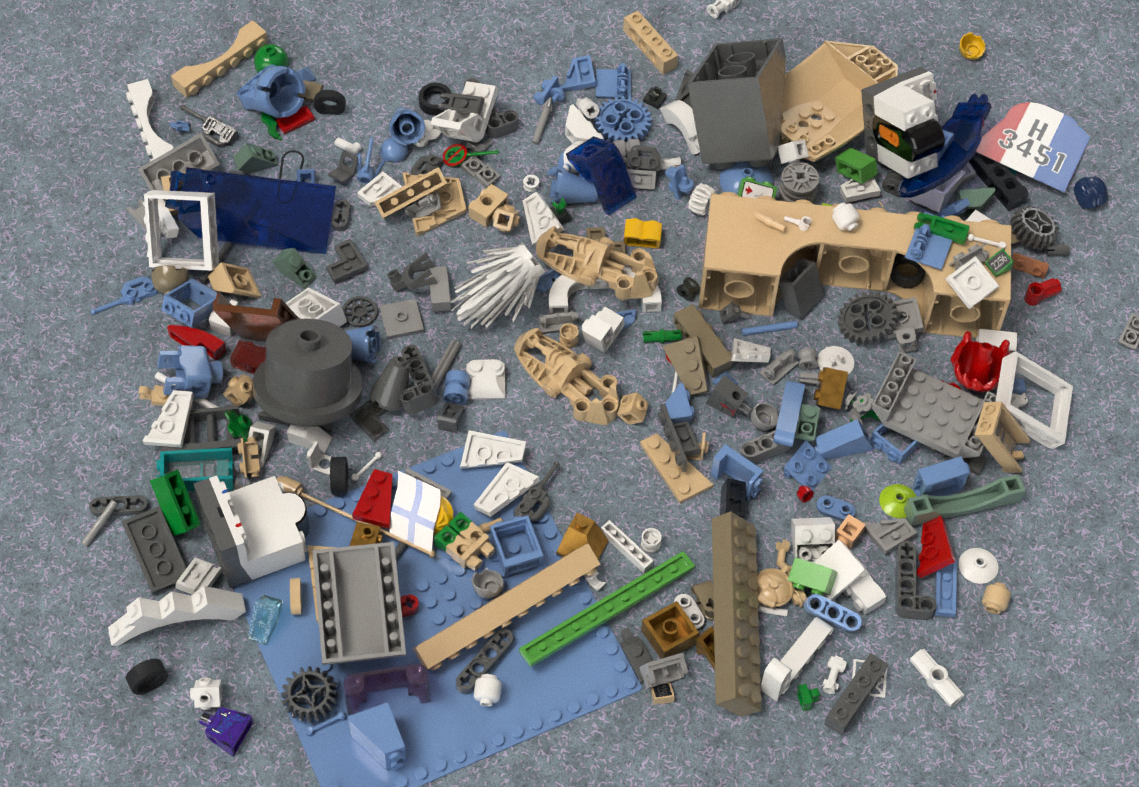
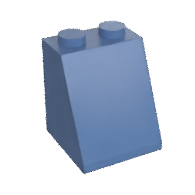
M388 702L348 716L351 737L386 770L391 768L398 769L407 763L405 745Z

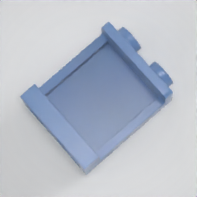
M725 444L713 457L710 476L717 480L724 472L734 480L744 481L747 488L745 500L749 501L752 497L756 498L761 492L760 485L763 482V470Z

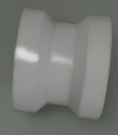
M804 348L798 352V358L800 359L799 368L801 370H814L818 367V361L816 360L817 351L815 349Z

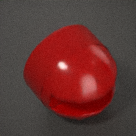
M803 485L798 488L799 490L796 494L802 503L812 499L814 491L810 487Z

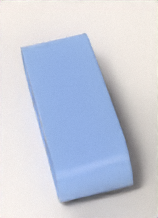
M813 594L804 600L803 606L807 613L819 617L843 631L853 632L861 626V617L857 613L821 595ZM811 599H815L818 602L819 606L817 609L811 608ZM829 608H833L836 611V618L833 619L828 615ZM848 617L855 621L853 628L849 627L846 623Z

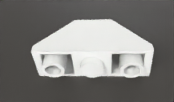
M572 104L566 121V137L572 144L577 141H585L590 145L591 150H603L604 138L601 133H598L592 123L585 119L581 110Z

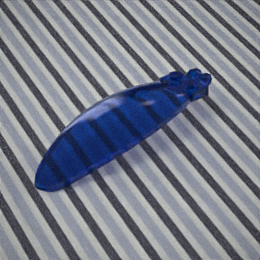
M972 94L968 102H958L952 117L942 126V130L954 134V139L938 161V167L911 178L903 176L898 185L900 197L912 198L940 186L962 170L971 160L983 136L984 120H986L992 108L990 102H988V95L981 94L978 99V95Z

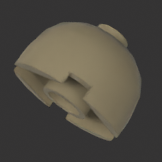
M172 265L157 266L155 270H151V281L154 288L165 295L189 281V270L181 267V270H176L175 266Z

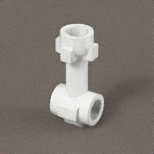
M830 656L827 664L831 671L828 680L824 679L822 686L823 691L829 694H834L839 686L836 683L838 673H843L847 661H844L839 656Z

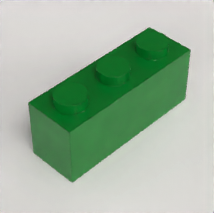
M179 470L150 480L172 536L185 533L201 525Z

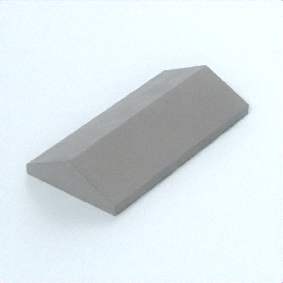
M199 133L138 168L150 190L164 191L161 177L204 168L206 173L220 165L203 134ZM188 182L170 185L171 190L175 191Z

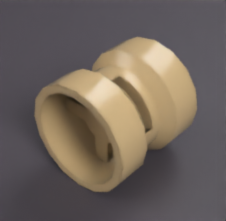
M570 323L561 326L559 342L567 348L575 347L578 343V328Z

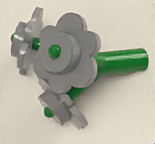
M858 391L853 395L849 394L845 397V410L849 408L851 403L854 407L851 409L849 422L858 419L863 426L862 419L870 417L881 421L876 413L871 410L874 399L870 393H865L863 396L859 395L856 401L854 399Z

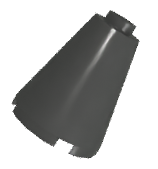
M393 357L371 388L369 395L373 403L374 401L378 402V407L382 409L399 411L403 407L399 395L402 391L408 389L410 363L405 357Z

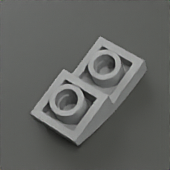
M471 156L460 167L485 187H488L500 177L488 163L484 165L476 156Z
M1134 313L1131 314L1118 341L1119 344L1136 350L1139 344V316Z

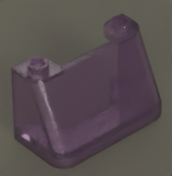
M418 662L352 672L347 674L343 680L348 715L358 713L360 704L367 703L366 693L405 686L408 689V696L416 695L420 703L431 702L428 672Z

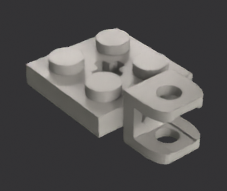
M916 297L894 301L893 303L896 304L899 313L898 319L900 315H903L906 319L896 322L897 328H892L893 334L887 333L888 339L897 338L898 347L903 353L916 351L918 345L915 333L924 331ZM906 344H912L908 348L904 346Z

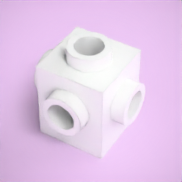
M201 678L195 681L194 688L190 689V698L194 700L195 708L208 710L213 707H220L222 701L221 679Z

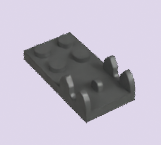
M160 506L123 520L124 531L152 595L175 586L180 576L186 570V566Z

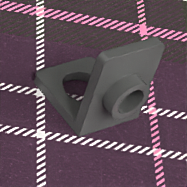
M343 151L339 166L331 171L328 176L340 182L347 181L356 172L358 156ZM346 157L352 160L353 165L351 167L345 164L344 160Z

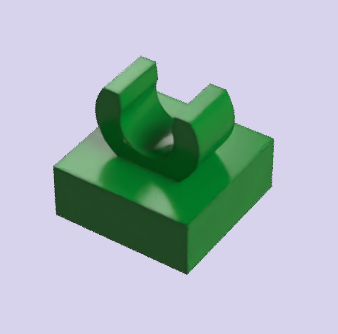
M807 684L798 685L796 694L802 710H811L812 704L819 701L820 693L818 688L808 690Z

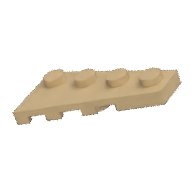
M657 433L640 441L641 447L680 504L713 488L714 484L688 461L687 472H682L681 467L676 464L675 452L671 451L669 444Z

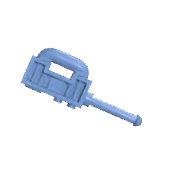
M142 276L123 285L122 290H120L122 297L119 300L92 309L91 313L95 315L100 311L121 303L122 305L125 303L126 305H133L134 302H141L142 299L157 295L160 292L154 288L149 277Z

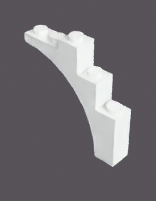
M203 586L192 595L170 592L160 601L139 597L126 607L127 613L108 627L111 645L118 646L141 633L172 623L201 619L235 620L246 612L243 595L241 593Z

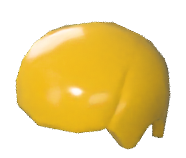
M973 32L963 35L959 43L960 54L969 60L981 58L985 52V43L982 37L974 35Z

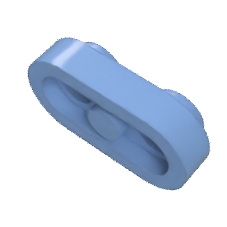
M825 495L817 501L816 508L822 515L842 522L848 514L853 517L855 515L854 506L840 499Z

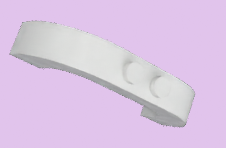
M625 266L623 274L633 278L636 274L627 266ZM564 275L559 276L550 289L549 315L567 313L568 298L575 291L610 288L609 283L597 279L593 286H587ZM657 285L652 296L640 298L642 312L661 311V292Z

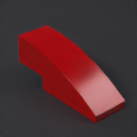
M169 325L167 327L169 337L176 342L187 346H203L206 348L208 356L215 361L227 351L224 341L205 331L181 325Z

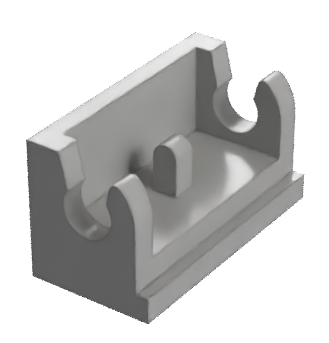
M683 653L652 661L639 667L646 689L684 678V674L688 673Z

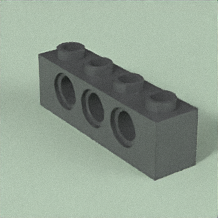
M870 653L828 713L824 725L842 736L884 676L888 664Z

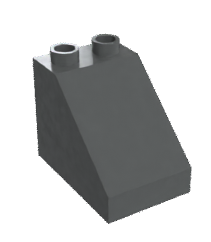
M783 38L714 44L688 82L702 164L714 163L717 169H727L733 167L736 162L749 161L750 166L761 167L769 164L778 150L777 146H780L786 65Z

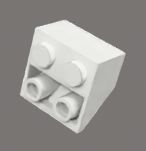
M831 517L791 519L794 559L796 557L813 563L835 544V524Z

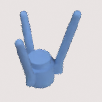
M373 137L370 138L366 163L363 168L361 167V154H357L359 158L357 163V179L360 183L368 184L378 176L385 163V160H382L375 173L373 168L369 166Z

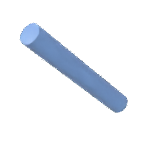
M797 321L742 328L741 331L743 336L798 328Z

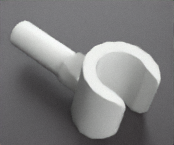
M787 216L784 218V221L798 225L802 231H806L812 221L807 216L802 217L801 220Z

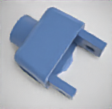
M179 345L178 351L159 352L157 367L175 368L176 377L166 378L163 388L164 395H171L173 390L189 391L194 394L193 400L205 399L209 396L211 384H220L222 382L223 368L221 361H209L207 350L203 346Z

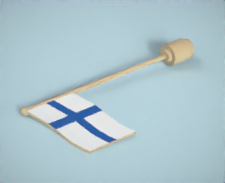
M398 471V488L391 510L390 532L381 528L380 532L428 554L430 558L434 557L435 551L432 550L433 536L441 504V490ZM279 476L276 479L278 483H282L285 493L296 494L300 498L304 497L354 520L351 514L305 494L302 483L287 476Z

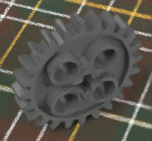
M870 291L869 295H866L863 292L861 297L855 294L856 299L849 298V304L843 303L844 308L839 309L841 314L837 316L839 319L837 323L840 332L843 333L845 339L849 338L850 343L854 340L856 345L863 342L864 346L867 345V342L874 345L875 340L881 343L882 337L888 339L887 333L893 334L892 328H897L896 322H899V313L892 298H887L886 294L881 296L878 291L873 295V292ZM865 306H867L869 312V319L872 329L871 331H869L867 324Z

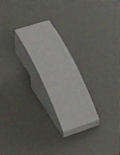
M446 266L431 267L429 269L432 275L429 278L435 277L437 283L429 285L432 312L451 310Z

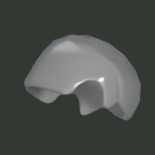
M758 403L751 411V422L755 428L761 431H769L777 425L778 413L773 405Z
M484 569L480 574L475 572L471 580L476 594L486 599L497 596L504 588L502 575L497 571Z

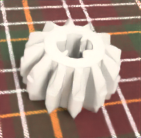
M702 183L696 186L688 202L689 209L698 215L704 216L709 212L711 194H716V190Z

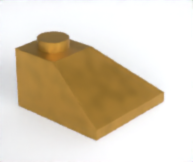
M577 512L556 554L564 557L588 543L597 559H599L608 543V539L594 520Z

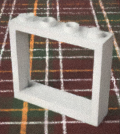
M151 190L144 194V223L147 228L145 239L148 243L147 257H149V267L172 265L175 266V269L183 267L192 270H214L219 265L215 193ZM158 199L200 201L204 260L162 257Z
M1016 351L1002 359L995 402H1002L1027 436L1051 449L1065 444L1073 386ZM1016 371L1055 394L1050 428L1010 404Z

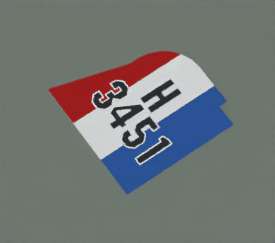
M1027 102L1013 106L1003 120L970 146L969 149L1065 192L1090 136L1082 127L1077 125V122L1072 117L1048 106Z

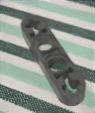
M500 629L458 675L456 678V688L460 693L468 694L472 692L476 679L480 678L483 674H488L513 645V634L510 630ZM500 637H508V642L504 640L500 644ZM488 650H494L497 652V655L494 658H489L485 653ZM480 664L484 667V670L476 673L472 669L473 666ZM469 679V686H462L461 681L466 682Z

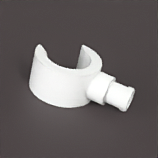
M597 571L587 577L584 574L583 576L586 578L587 583L597 591L606 584V582H601L596 578Z

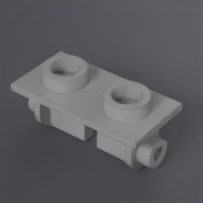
M439 192L432 195L428 194L427 197L417 203L406 206L404 213L407 216L410 215L413 221L414 218L426 217L441 209Z
M978 243L968 248L969 253L965 255L963 252L953 257L954 261L948 265L954 264V270L956 271L975 256L981 263L986 261L989 253L982 247L987 244L985 243L980 247Z
M577 312L543 314V316L538 317L542 333L560 331L561 326L567 323L574 324L578 328Z
M792 349L784 351L759 374L774 385L799 364L794 359L796 353Z

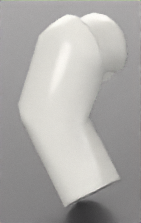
M341 138L335 140V146L353 155L358 154L362 149L361 145L357 142L352 144Z

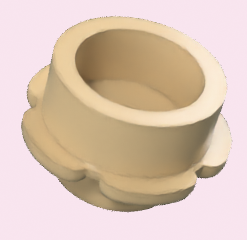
M794 589V594L791 598L794 605H799L802 608L806 599L803 590Z

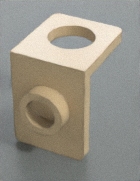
M703 432L702 441L698 443L700 453L687 456V459L703 460V454L708 452L709 443L705 441L706 432Z

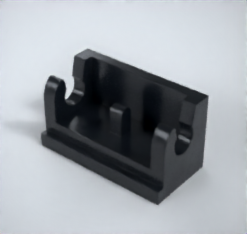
M726 479L721 487L720 515L731 511L744 518L746 482Z

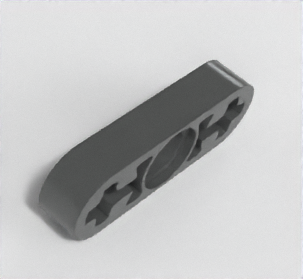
M141 495L97 497L91 500L89 504L91 513L96 517L103 513L108 506L107 503H110L111 500L116 503H123L125 506L121 510H114L110 516L138 515L148 510L147 499ZM138 502L142 503L140 508H136ZM98 504L102 505V507H100V510H96Z

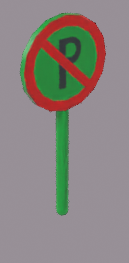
M454 144L444 151L443 160L444 164L448 167H456L462 164L469 156L499 154V150L468 153L466 147L462 144Z

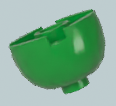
M267 44L260 47L254 57V66L257 73L270 65L289 67V59L285 50L276 44Z

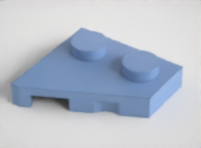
M590 55L573 58L571 68L566 75V82L562 85L564 88L563 92L596 86Z

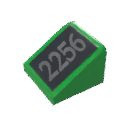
M1001 249L989 258L985 265L995 277H998L1011 270L1014 261L1004 249Z

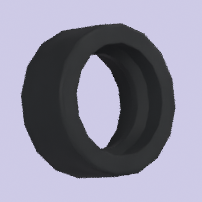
M428 83L419 91V106L424 113L437 116L444 111L437 108L438 104L427 103L425 101L426 96L433 93H452L442 83ZM445 100V101H444L443 103H441V104H448L449 101H446V100Z
M897 254L890 278L896 285L903 288L918 286L924 278L925 270L916 261L905 258L903 254ZM901 264L913 265L917 268L918 274L914 276L902 275L898 272L897 266Z
M331 457L330 459L331 494L348 493L347 457Z
M148 659L131 668L125 678L133 694L144 695L162 686L168 678V673L161 660Z

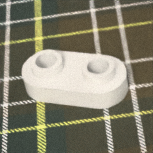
M687 594L678 595L674 602L677 601L690 620L693 617L698 619L697 621L691 620L697 630H700L704 625L705 619L697 604ZM682 601H685V602H687L688 604L683 605V604H681V602H682Z

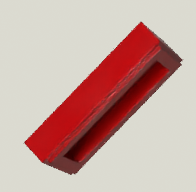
M305 105L299 108L293 115L278 118L275 121L285 135L314 121L315 117Z

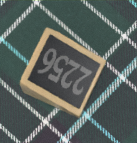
M664 683L650 688L653 705L674 702L675 697L671 683Z

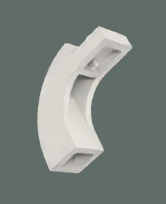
M680 100L661 107L660 110L667 124H674L680 129L693 155L699 153L700 148L692 108Z

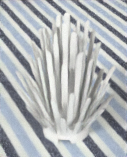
M523 242L517 247L482 250L490 257L465 262L467 264H482L493 261L473 269L472 273L486 270L454 288L457 289L456 293L470 288L450 302L454 303L457 300H462L451 311H455L461 306V309L456 313L458 321L468 316L470 317L464 322L463 326L477 317L476 321L471 325L472 329L487 315L481 322V325H484L491 318L486 324L487 328L512 301L505 312L507 316L521 295L522 297L515 308V315L512 321L514 322L523 303L530 308L539 278L545 273V270Z

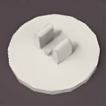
M826 347L821 350L817 357L818 368L822 371L823 367L847 371L850 374L854 368L853 356L842 347Z

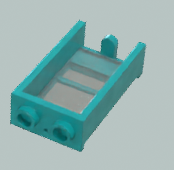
M232 448L160 451V459L156 460L157 471H160V475H156V477L179 470L187 492L195 491L194 483L217 476L219 482L224 481L228 491H234Z

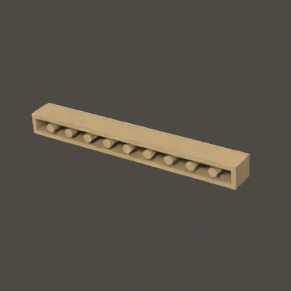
M588 543L582 545L412 649L424 669L431 668L433 671L442 666L441 661L447 657L451 660L460 655L459 650L466 647V649H469L478 644L476 640L483 636L486 639L495 633L493 629L498 626L504 628L511 624V618L516 615L520 618L529 613L528 608L535 605V607H538L545 603V598L549 595L555 597L563 592L562 587L567 584L569 587L575 585L580 581V576L585 574L587 577L597 571L595 567L600 565L590 545Z

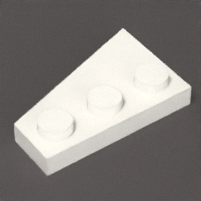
M173 390L162 408L161 415L152 424L150 433L144 437L142 441L144 445L182 448L194 398L193 392Z
M507 462L474 503L475 510L490 517L540 482L539 476Z

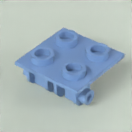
M625 63L619 64L617 70L596 69V97H631V70H628Z
M923 224L920 229L916 228L905 258L941 270L952 240L931 234L930 226Z
M805 440L784 466L783 475L786 478L794 477L802 486L805 485L814 490L832 466Z

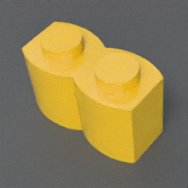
M626 219L623 239L625 245L659 249L662 223L655 220Z

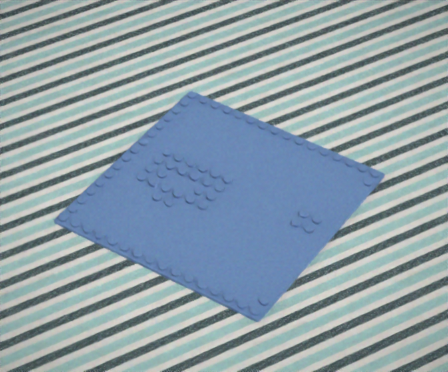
M500 431L498 433L493 434L495 436L509 438L506 431ZM465 446L409 467V469L451 490L452 495L448 501L452 506L453 516L456 517L462 512L477 527L500 517L503 522L515 518L513 512L525 494L520 495L491 517L475 510L474 503L505 464L460 469ZM523 462L511 463L512 465L527 471ZM398 472L392 474L393 485L391 510L398 486L396 485V482L398 481ZM366 485L323 502L352 515ZM537 503V505L533 509L534 513L538 510L541 504ZM316 504L306 508L304 516L295 523L298 532L302 531L306 540L307 552H305V561L233 587L236 593L243 595L246 610L244 614L280 696L285 691L282 686L288 684L286 681L287 677L293 679V671L300 674V668H303L306 672L309 666L312 667L313 672L317 667L320 668V673L327 671V677L332 676L334 679L332 683L337 685L335 690L338 691V696L334 697L337 703L334 705L330 704L333 707V711L326 710L327 717H323L322 714L319 715V722L316 721L315 717H312L311 723H308L306 717L303 722H300L299 716L292 718V712L288 713L320 787H420L630 696L642 689L608 622L532 667L527 664L519 653L520 647L597 602L583 575L579 577L580 581L575 585L569 587L567 584L562 587L563 592L555 597H552V595L546 597V602L538 607L533 605L528 608L529 613L518 618L516 615L511 618V624L504 628L498 626L493 629L495 633L500 629L510 630L513 634V645L488 673L497 676V679L502 683L500 700L492 703L490 707L481 706L480 702L475 700L473 696L474 690L468 694L460 693L456 688V678L495 633L486 639L483 636L476 640L478 644L469 649H466V647L459 650L460 655L451 660L447 657L441 661L443 665L433 671L431 668L424 669L412 649L563 558L556 554L563 537L548 509L540 520L530 521L543 553V565L504 576L496 551L490 558H486L480 553L477 557L482 560V565L474 571L469 567L464 569L444 550H439L434 545V536L432 550L435 551V556L432 558L428 554L409 545L405 547L396 560L400 597L411 594L416 596L419 602V609L415 614L402 618L406 656L322 665L319 623L316 620L307 545L337 548L348 547L356 526V521L322 505ZM380 527L381 529L390 532V529ZM489 531L486 534L489 536V542L493 545ZM525 531L498 538L506 559L532 552ZM381 533L383 535L382 543L394 542L396 548L400 541ZM484 569L497 571L502 575L504 581L502 592L489 599L480 597L474 591L471 581L475 572L480 574ZM290 578H301L302 614L291 615ZM406 602L409 608L413 607L410 602ZM500 637V644L504 640L508 642V637ZM488 650L485 654L489 658H494L497 652ZM477 664L472 669L474 672L480 673L484 670V667ZM469 679L466 682L461 681L462 686H469ZM310 680V681H309V683H310L311 685H314V686H315V685H320V686L323 685L322 683H320V682H318V681H313V680ZM303 683L296 688L294 695L302 689ZM307 687V696L310 698V701L312 702L311 696L313 695ZM326 693L317 700V706L324 700ZM387 702L405 745L407 761L398 769L391 768L388 770L351 737L348 716ZM296 703L301 708H310V705L306 703ZM340 711L346 713L344 719H338L315 730L311 736L306 735V727H314L337 716Z

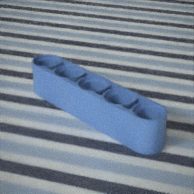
M786 380L773 443L793 446L805 384Z

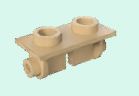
M255 437L247 438L248 442H244V438H241V443H238L239 455L242 454L243 462H240V472L245 475V478H248L249 473H251V477H257L259 472H261L259 458L252 459L251 455H259L258 441L255 440Z

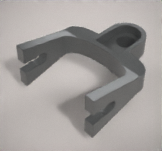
M427 252L403 269V274L400 275L397 269L391 270L387 274L390 284L395 291L405 287L413 290L437 283L435 277L424 280V278L432 275L429 268L434 267L431 260L424 264L421 263L429 259ZM427 269L412 280L414 272Z

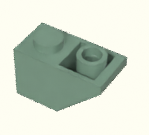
M246 143L233 156L238 170L247 173H254L279 165L276 155L272 150Z
M995 188L959 190L956 201L968 198L970 205L965 207L966 211L961 213L960 217H968L975 210L981 213L992 201Z
M295 248L284 249L272 261L283 275L304 289L317 277Z
M801 404L795 438L814 442L820 407Z

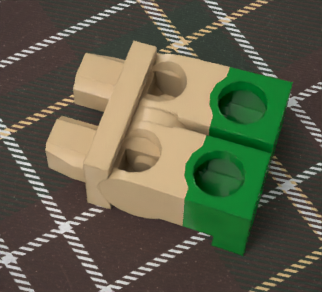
M462 512L448 523V526L446 525L434 536V545L439 550H444L464 569L469 567L476 571L482 565V560L477 556L482 553L486 558H490L495 552L494 546L489 542V536Z

